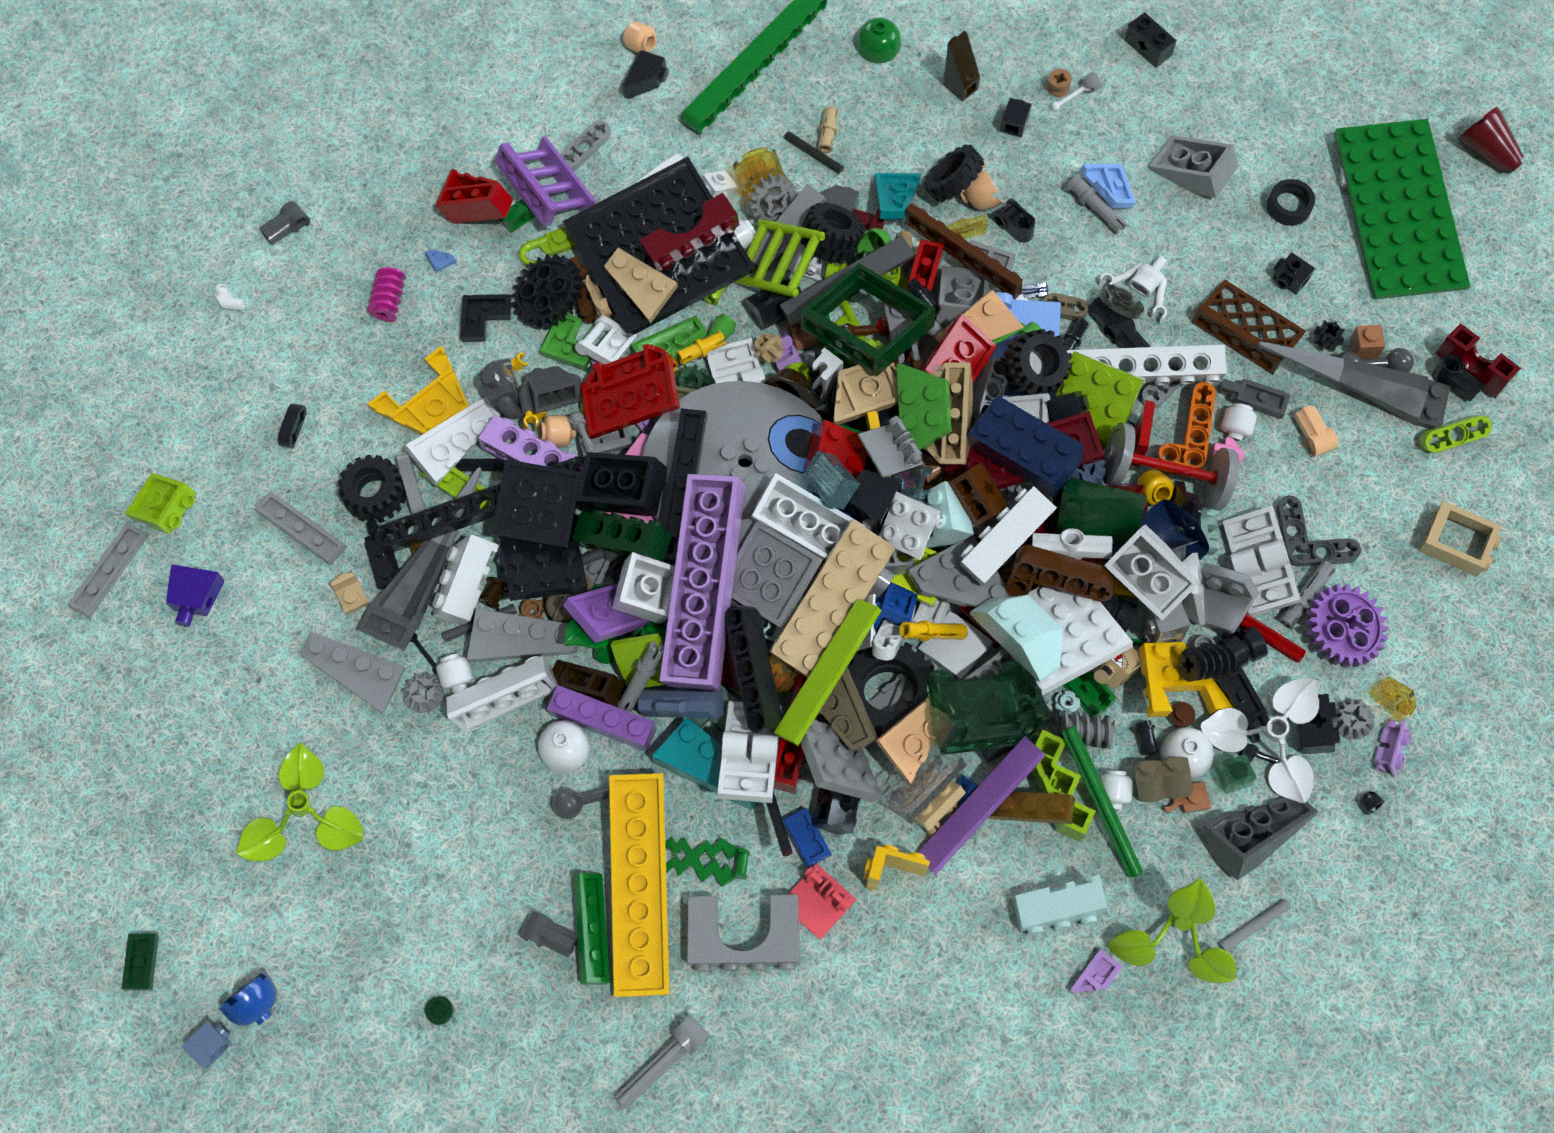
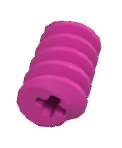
M383 267L376 271L374 287L371 291L372 295L370 296L367 310L371 316L378 320L395 322L397 319L395 314L399 311L397 305L401 303L399 297L403 294L401 289L405 286L402 280H406V275L397 268Z

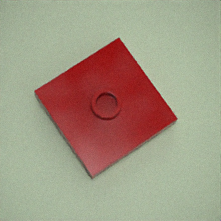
M1145 400L1137 426L1134 425L1136 437L1134 453L1146 455L1149 447L1155 408L1153 401ZM1131 463V465L1133 466H1141L1138 464Z

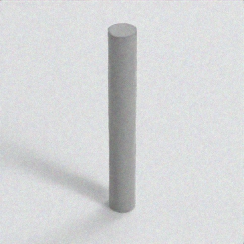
M1283 899L1219 943V946L1228 952L1288 911L1291 905L1286 899Z

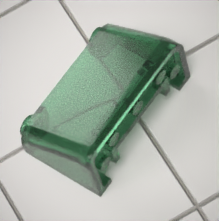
M1008 661L1004 663L996 676L953 681L950 671L937 669L930 672L926 679L935 739L940 753L944 755L1016 746L1024 737L1032 741L1050 714L1035 678L1019 662Z

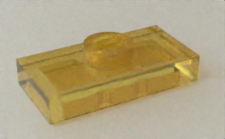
M984 214L970 219L958 220L956 223L946 227L955 233H959L966 240L986 234L988 218Z

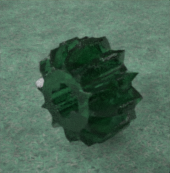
M696 364L692 369L685 365L684 371L676 370L675 372L676 386L697 390L712 383V378L710 375H707L705 368L698 370Z

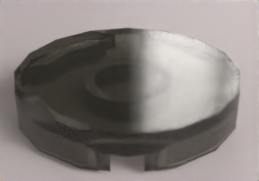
M1105 284L1099 291L1101 300L1111 309L1125 317L1139 319L1144 312L1143 304L1140 301L1134 302L1132 294L1113 284L1107 286Z

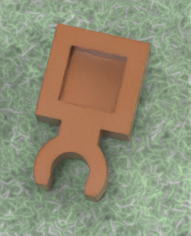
M1205 782L1193 783V794L1188 797L1179 799L1169 798L1173 804L1172 806L1164 807V812L1171 813L1180 806H1182L1183 814L1210 809L1211 805Z

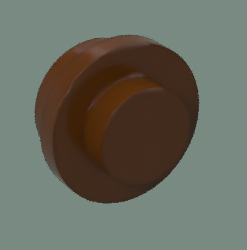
M1176 702L1171 706L1173 711L1168 716L1173 725L1181 728L1188 727L1194 722L1195 710L1189 703Z

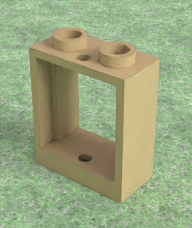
M1442 501L1435 510L1419 552L1477 577L1483 570L1487 571L1493 561V557L1490 554L1492 549L1496 550L1502 537L1498 535L1501 525ZM1447 518L1487 535L1478 559L1438 542Z

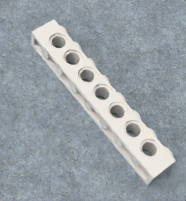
M1225 345L1067 350L1071 354L1077 351L1118 369L1119 364H1126L1130 368L1128 373L1144 379L1143 385L1148 382H1155V385L1163 386L1180 381L1182 385L1193 384L1195 381L1214 384L1220 382L1227 374ZM1032 351L1030 353V365L1038 375L1042 376L1045 368L1044 359L1040 353ZM1175 362L1178 364L1179 371L1171 370L1168 363ZM1193 362H1201L1204 366V370L1196 369L1193 365ZM1143 364H1152L1155 368V371H1146Z

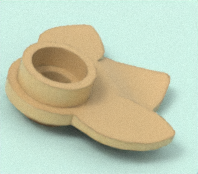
M587 275L585 284L590 292L598 316L602 315L610 318L611 315H614V312L607 298L602 293L597 283L594 285L590 280V276Z

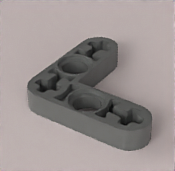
M1288 495L1284 496L1278 503L1277 514L1280 530L1291 565L1297 567L1320 565L1322 561H1327L1331 564H1347L1357 560L1361 553V547L1353 539L1308 541L1302 504L1298 498ZM1287 503H1289L1291 507H1295L1291 514L1292 519L1289 520V510L1287 508H1283ZM1287 527H1297L1300 535L1297 537L1290 536L1287 533ZM1346 546H1348L1349 550H1354L1351 556H1348L1347 552H1339L1337 557H1335L1336 551H1342ZM1320 547L1325 548L1329 552V557L1326 559L1320 558L1316 553V549ZM1309 548H1311L1310 554H1304L1300 559H1297L1296 555H1292L1295 549H1298L1299 553H1307Z

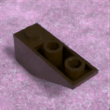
M966 31L952 37L947 44L943 86L962 102L979 89L980 73Z

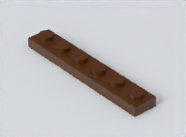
M912 203L905 209L906 225L928 240L944 244L943 250L1004 293L1011 294L1014 300L1021 295L1023 279L1016 272L1005 268L997 259L989 257L978 246H973L962 235L947 228L942 221H937L928 215L924 209L918 208Z

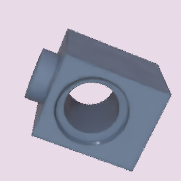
M207 1021L182 1047L199 1066L208 1069L232 1045V1042L227 1038L230 1032L220 1023L215 1025Z

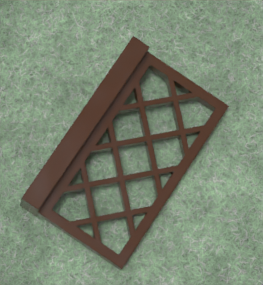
M1224 280L1206 302L1198 307L1191 322L1272 375L1285 358L1259 348V342L1281 344V346L1294 348L1306 332L1300 326L1227 280ZM1224 288L1232 292L1234 298L1224 299L1222 295ZM1242 304H1251L1254 306V311L1244 312ZM1220 305L1222 313H1218L1209 306ZM1226 305H1236L1238 312H1227ZM1270 316L1274 319L1275 324L1264 325L1262 317ZM1240 318L1242 326L1235 324L1230 319ZM1246 318H1256L1258 325H1248ZM1290 329L1297 335L1296 337L1285 338L1283 330ZM1260 331L1263 339L1257 338L1250 332ZM1267 331H1277L1279 338L1269 339Z

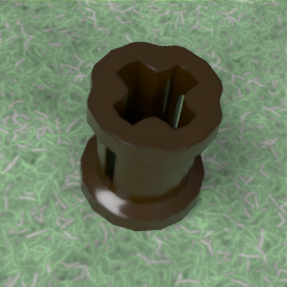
M490 577L488 580L489 585L484 594L480 595L478 601L489 608L498 610L500 607L499 601L504 592H508L507 583L498 578Z

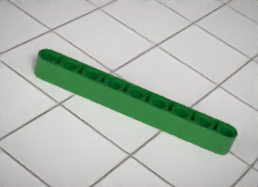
M793 0L684 110L681 121L698 134H702L701 131L706 126L709 127L717 119L716 116L720 112H724L732 104L731 101L735 97L738 98L747 89L746 86L761 74L760 71L764 67L767 68L775 60L774 57L778 53L781 54L790 45L789 42L793 38L796 39L804 31L803 28L807 24L810 25L818 17L817 14L826 8L827 0Z

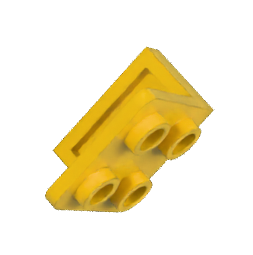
M884 844L883 847L877 846L874 859L868 858L863 880L868 881L866 888L877 891L883 865L925 877L930 861L926 860L925 856L920 853L910 852L908 855L898 852L899 849L897 847Z

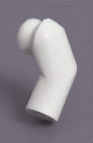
M218 284L215 287L216 292L214 295L222 308L244 311L245 299L233 298L228 291V286L225 284Z

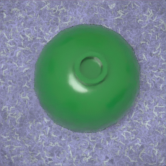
M882 17L870 19L858 32L856 40L857 51L862 58H866L872 61V63L889 62L896 57L901 49L900 31L889 19Z

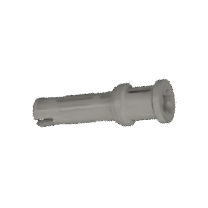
M1080 173L1068 182L1065 189L1068 192L1071 191L1079 199L1081 205H1087L1115 234L1120 233V229L1126 228L1128 223L1097 195L1096 189L1090 187L1083 180V176Z

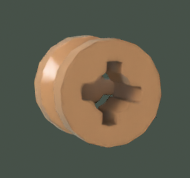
M1065 69L1053 70L1049 75L1047 85L1050 95L1054 97L1067 95L1072 80L1071 74Z

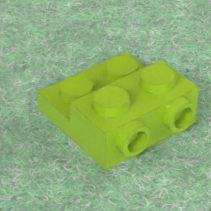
M151 473L125 512V515L130 519L149 525L154 530L170 535L173 529L181 525V517L187 508L193 506L197 493L184 482Z

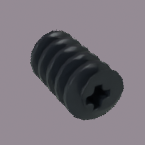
M1226 644L1188 648L1181 652L1178 658V671L1180 676L1188 682L1230 676L1236 671L1238 659L1234 650Z

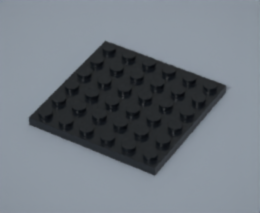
M688 156L563 221L564 226L602 293L607 298L610 307L628 338L755 272V266L734 231L730 234H724L711 245L703 246L696 250L690 257L676 261L669 269L659 271L676 281L678 287L650 324L643 313L632 303L628 295L622 291L605 270V264L617 248L654 268L642 249L641 238L659 228L673 234L686 233L700 223L703 215L702 204L713 197Z

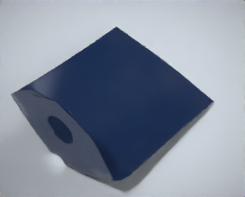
M1163 499L1145 513L1141 527L1146 524L1170 549L1199 540V542L1186 546L1185 559L1192 553H1198L1200 561L1208 553L1209 544L1198 522L1179 505ZM1183 517L1189 519L1195 529L1190 528L1185 523ZM1177 525L1184 529V533L1178 532ZM1126 542L1112 543L1111 558Z

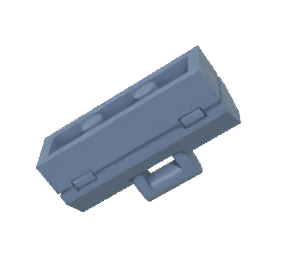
M650 688L642 691L638 699V709L644 717L715 719L724 715L723 689L715 691L691 688Z

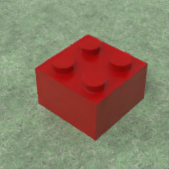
M824 420L812 434L803 475L834 488H837L842 476L856 481L861 470H864L867 451L859 439L858 433Z

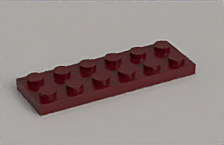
M1090 411L1047 423L1084 445V459L1078 467L1105 459ZM972 448L969 449L966 465H945L949 481L954 480L982 462L998 490L1028 482Z

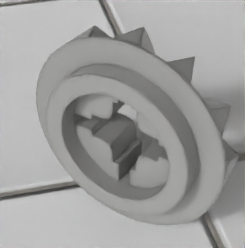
M426 671L421 674L415 673L410 680H406V685L402 689L405 704L408 708L418 713L434 710L440 705L444 697V689L440 685L439 678ZM420 683L425 689L430 688V690L426 691V701L420 694L416 695L420 692Z
M1351 698L1336 704V718H1332V723L1334 727H1338L1340 735L1348 739H1361L1371 732L1374 727L1375 715L1372 714L1370 706L1364 704L1361 699L1355 700ZM1355 710H1357V718L1360 721H1356L1355 724H1353L1350 727L1351 718L1347 715H1351Z

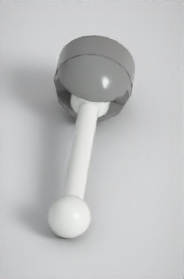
M1091 72L1086 75L1082 80V87L1062 100L1053 102L1051 109L1053 111L1059 110L1062 104L1083 91L1092 93L1100 89L1102 84L1097 74Z

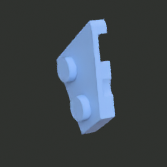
M1083 164L1079 169L1081 174L1111 208H1132L1135 205L1136 201L1122 164Z

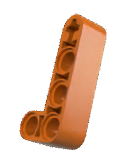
M1200 382L1195 385L1189 399L1183 445L1163 444L1158 451L1157 459L1165 460L1163 456H1168L1172 459L1169 462L1203 469L1207 458L1216 395L1213 385L1207 382ZM1201 395L1205 400L1203 404H1199L1201 401ZM1195 417H1200L1203 421H1198ZM1191 439H1197L1200 443H1195ZM1188 461H1194L1197 463V466L1191 465ZM1160 470L1161 472H1164V473L1180 475V474H1176V473H1172V472Z

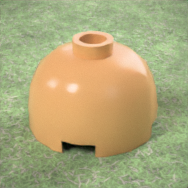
M986 170L978 173L977 179L972 181L971 185L967 189H963L961 193L965 204L970 202L978 210H990L1002 204L1000 198L995 199L993 193L998 192L990 174Z

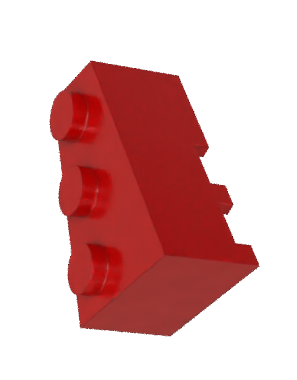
M451 169L435 206L451 223L506 218L513 198L496 180L481 176L476 178L472 177L470 173L465 172L461 174L455 169Z

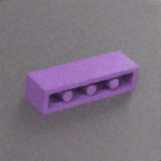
M557 685L547 707L550 715L555 718L576 722L584 729L645 752L648 751L657 730L655 722L559 685Z

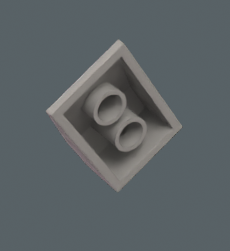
M1171 135L1149 165L1151 171L1197 195L1214 198L1218 196L1238 168L1234 145Z
M942 265L938 304L941 306V311L936 316V322L943 328H946L955 320L957 315L965 312L989 291V281L971 269Z

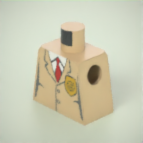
M1132 647L1093 668L1091 671L1094 673L1095 680L1100 684H1107L1112 689L1118 688L1132 678L1141 668L1139 652Z

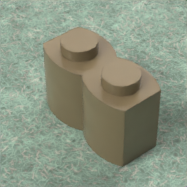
M1171 757L1161 762L1148 760L1134 765L1138 796L1141 802H1156L1166 797L1179 799L1193 794L1191 771L1187 757Z

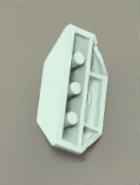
M1029 595L990 598L970 611V615L1038 682H1041L1060 669L1063 628Z

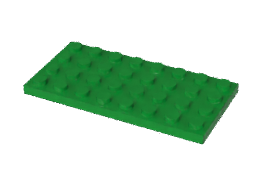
M1419 119L1336 128L1334 137L1341 167L1344 170L1347 182L1346 188L1373 299L1469 289L1470 282L1429 120Z

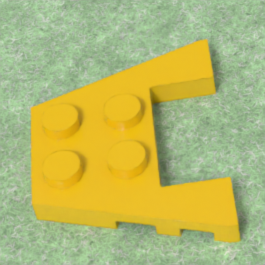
M442 346L424 358L426 364L438 375L435 380L402 406H399L384 390L368 403L369 408L423 435L469 407Z
M1185 642L1144 643L1139 648L1142 676L1146 678L1147 687L1144 689V695L1149 701V706L1146 708L1148 717L1168 716L1173 711L1165 692L1200 691L1210 714H1214L1221 709L1233 708V706L1213 679L1188 682L1180 676L1178 658L1181 652L1189 648Z

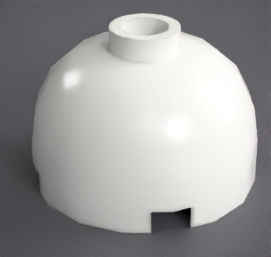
M559 720L547 725L541 732L538 741V752L544 765L558 773L574 772L588 760L591 751L590 739L585 729L576 722L569 720Z
M1181 727L1170 732L1163 740L1159 750L1160 762L1171 757H1187L1192 781L1204 776L1210 769L1214 758L1213 745L1208 736L1192 727Z

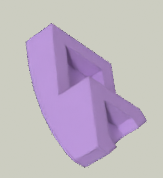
M787 326L781 330L782 336L780 338L783 340L781 345L784 347L782 357L776 361L779 371L790 364L802 362Z
M1100 949L1070 991L1078 993L1107 989L1123 966Z

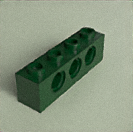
M593 509L592 513L581 511L572 540L587 548L626 556L633 552L663 562L672 533L663 529L664 524L654 520H649L648 523H645L644 520L630 516L629 520H627L626 517L616 513H611L610 516H607V513Z

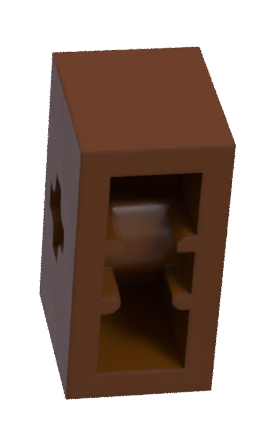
M982 462L949 482V485L975 527L994 517L1006 507H1009Z

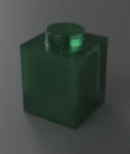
M1246 754L1221 762L1215 770L1225 794L1249 787L1257 779Z

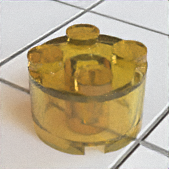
M767 147L757 148L742 155L743 160L739 164L736 160L732 166L742 194L748 198V201L752 200L748 193L755 191L752 185L761 184L759 178L762 177L764 180H767L768 174L775 178L777 173L783 178L786 176L774 149L768 151Z

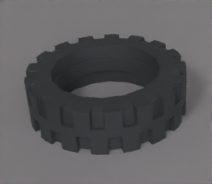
M965 144L962 147L959 146L953 152L947 153L946 157L941 158L937 162L938 164L931 168L930 174H927L926 181L923 183L924 188L936 202H945L946 199L951 200L953 196L961 194L963 189H967L971 185L970 183L977 179L978 173L983 169L984 159L972 145Z

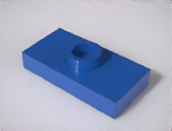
M805 807L783 819V823L807 868L832 856V853L818 828L812 826L813 819Z

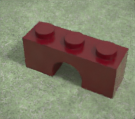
M1460 323L1446 337L1435 354L1442 359L1448 354L1460 357L1464 363V369L1484 383L1485 386L1482 389L1496 398L1509 385L1521 367L1502 353L1494 360L1483 358L1476 348L1480 337Z

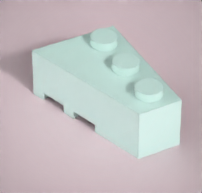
M1100 875L1092 876L1091 882L1075 884V881L1067 882L1064 887L1054 889L1047 887L1015 895L1013 904L1020 933L1027 931L1028 936L1041 934L1044 932L1043 928L1052 926L1057 931L1070 928V923L1081 921V925L1097 923V918H1100L1108 908Z

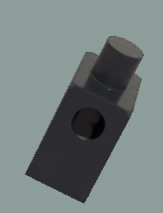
M861 470L856 481L842 476L836 490L848 495L846 498L847 511L874 529L881 531L895 493H901L902 480L890 476L882 478L878 473Z

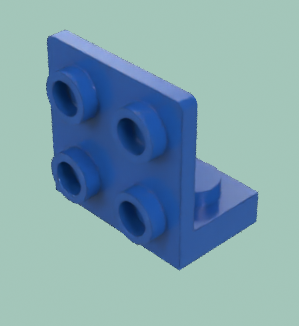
M890 582L886 590L875 600L876 605L881 609V613L874 622L875 632L883 617L896 625L910 622L918 594Z

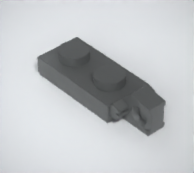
M1244 378L1235 382L1223 379L1218 390L1219 394L1229 396V400L1232 402L1251 406L1253 410L1280 419L1285 414L1290 398L1289 393Z

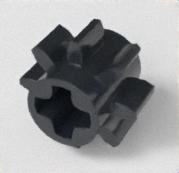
M1324 320L1321 327L1316 326L1313 332L1316 335L1313 343H1318L1321 346V351L1330 348L1333 352L1337 345L1341 346L1345 340L1342 337L1345 329L1340 328L1336 321L1327 323Z

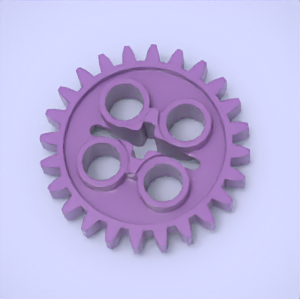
M1340 584L1332 588L1328 587L1315 596L1316 599L1309 603L1312 608L1306 611V614L1311 618L1306 620L1305 624L1312 627L1306 634L1314 635V639L1310 643H1318L1319 648L1316 652L1325 651V660L1334 657V665H1338L1343 661L1345 668L1352 664L1354 667H1358L1362 663L1364 665L1372 661L1371 658L1374 659L1379 656L1378 651L1385 648L1381 642L1388 640V637L1382 634L1389 630V627L1382 625V622L1387 620V617L1379 615L1383 607L1376 608L1374 604L1377 599L1374 598L1369 601L1367 599L1369 592L1366 591L1360 594L1359 586L1352 590L1349 584L1342 588ZM1335 606L1339 608L1340 613L1336 610ZM1359 615L1364 618L1365 623L1361 621ZM1330 629L1334 632L1335 637L1330 633ZM1354 638L1358 640L1359 646L1354 642Z

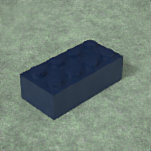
M998 395L968 433L970 448L1053 497L1057 496L1084 459L1083 444Z

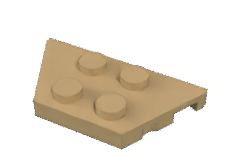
M894 363L889 365L878 376L860 365L838 372L834 424L840 425L864 417L867 412H879L899 405L897 368Z

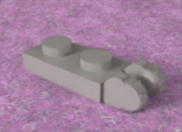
M884 303L885 318L890 340L892 341L913 320ZM918 342L910 347L913 362L919 360ZM904 353L897 358L898 364L904 363Z

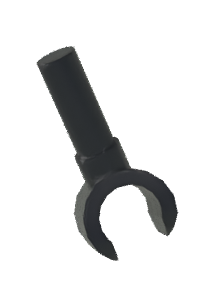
M1254 744L1246 745L1238 755L1242 759L1246 756L1245 760L1249 763H1252L1255 757L1273 764L1278 763V758L1259 751V748Z

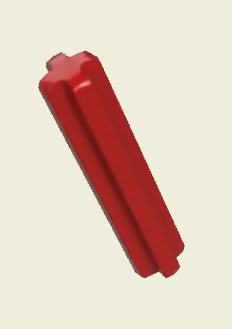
M1247 613L1239 624L1243 629L1250 626L1256 627L1262 634L1266 644L1296 663H1299L1306 654L1303 648Z

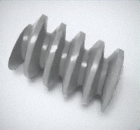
M1066 710L1061 712L1058 737L1062 736L1063 730L1076 726L1081 738L1085 739L1086 747H1089L1092 740H1095L1097 748H1100L1102 742L1106 741L1107 749H1111L1115 732V720L1111 723L1110 717L1105 715L1101 722L1099 715L1094 714L1090 721L1088 713H1083L1079 720L1078 712L1076 711L1071 714L1070 718Z

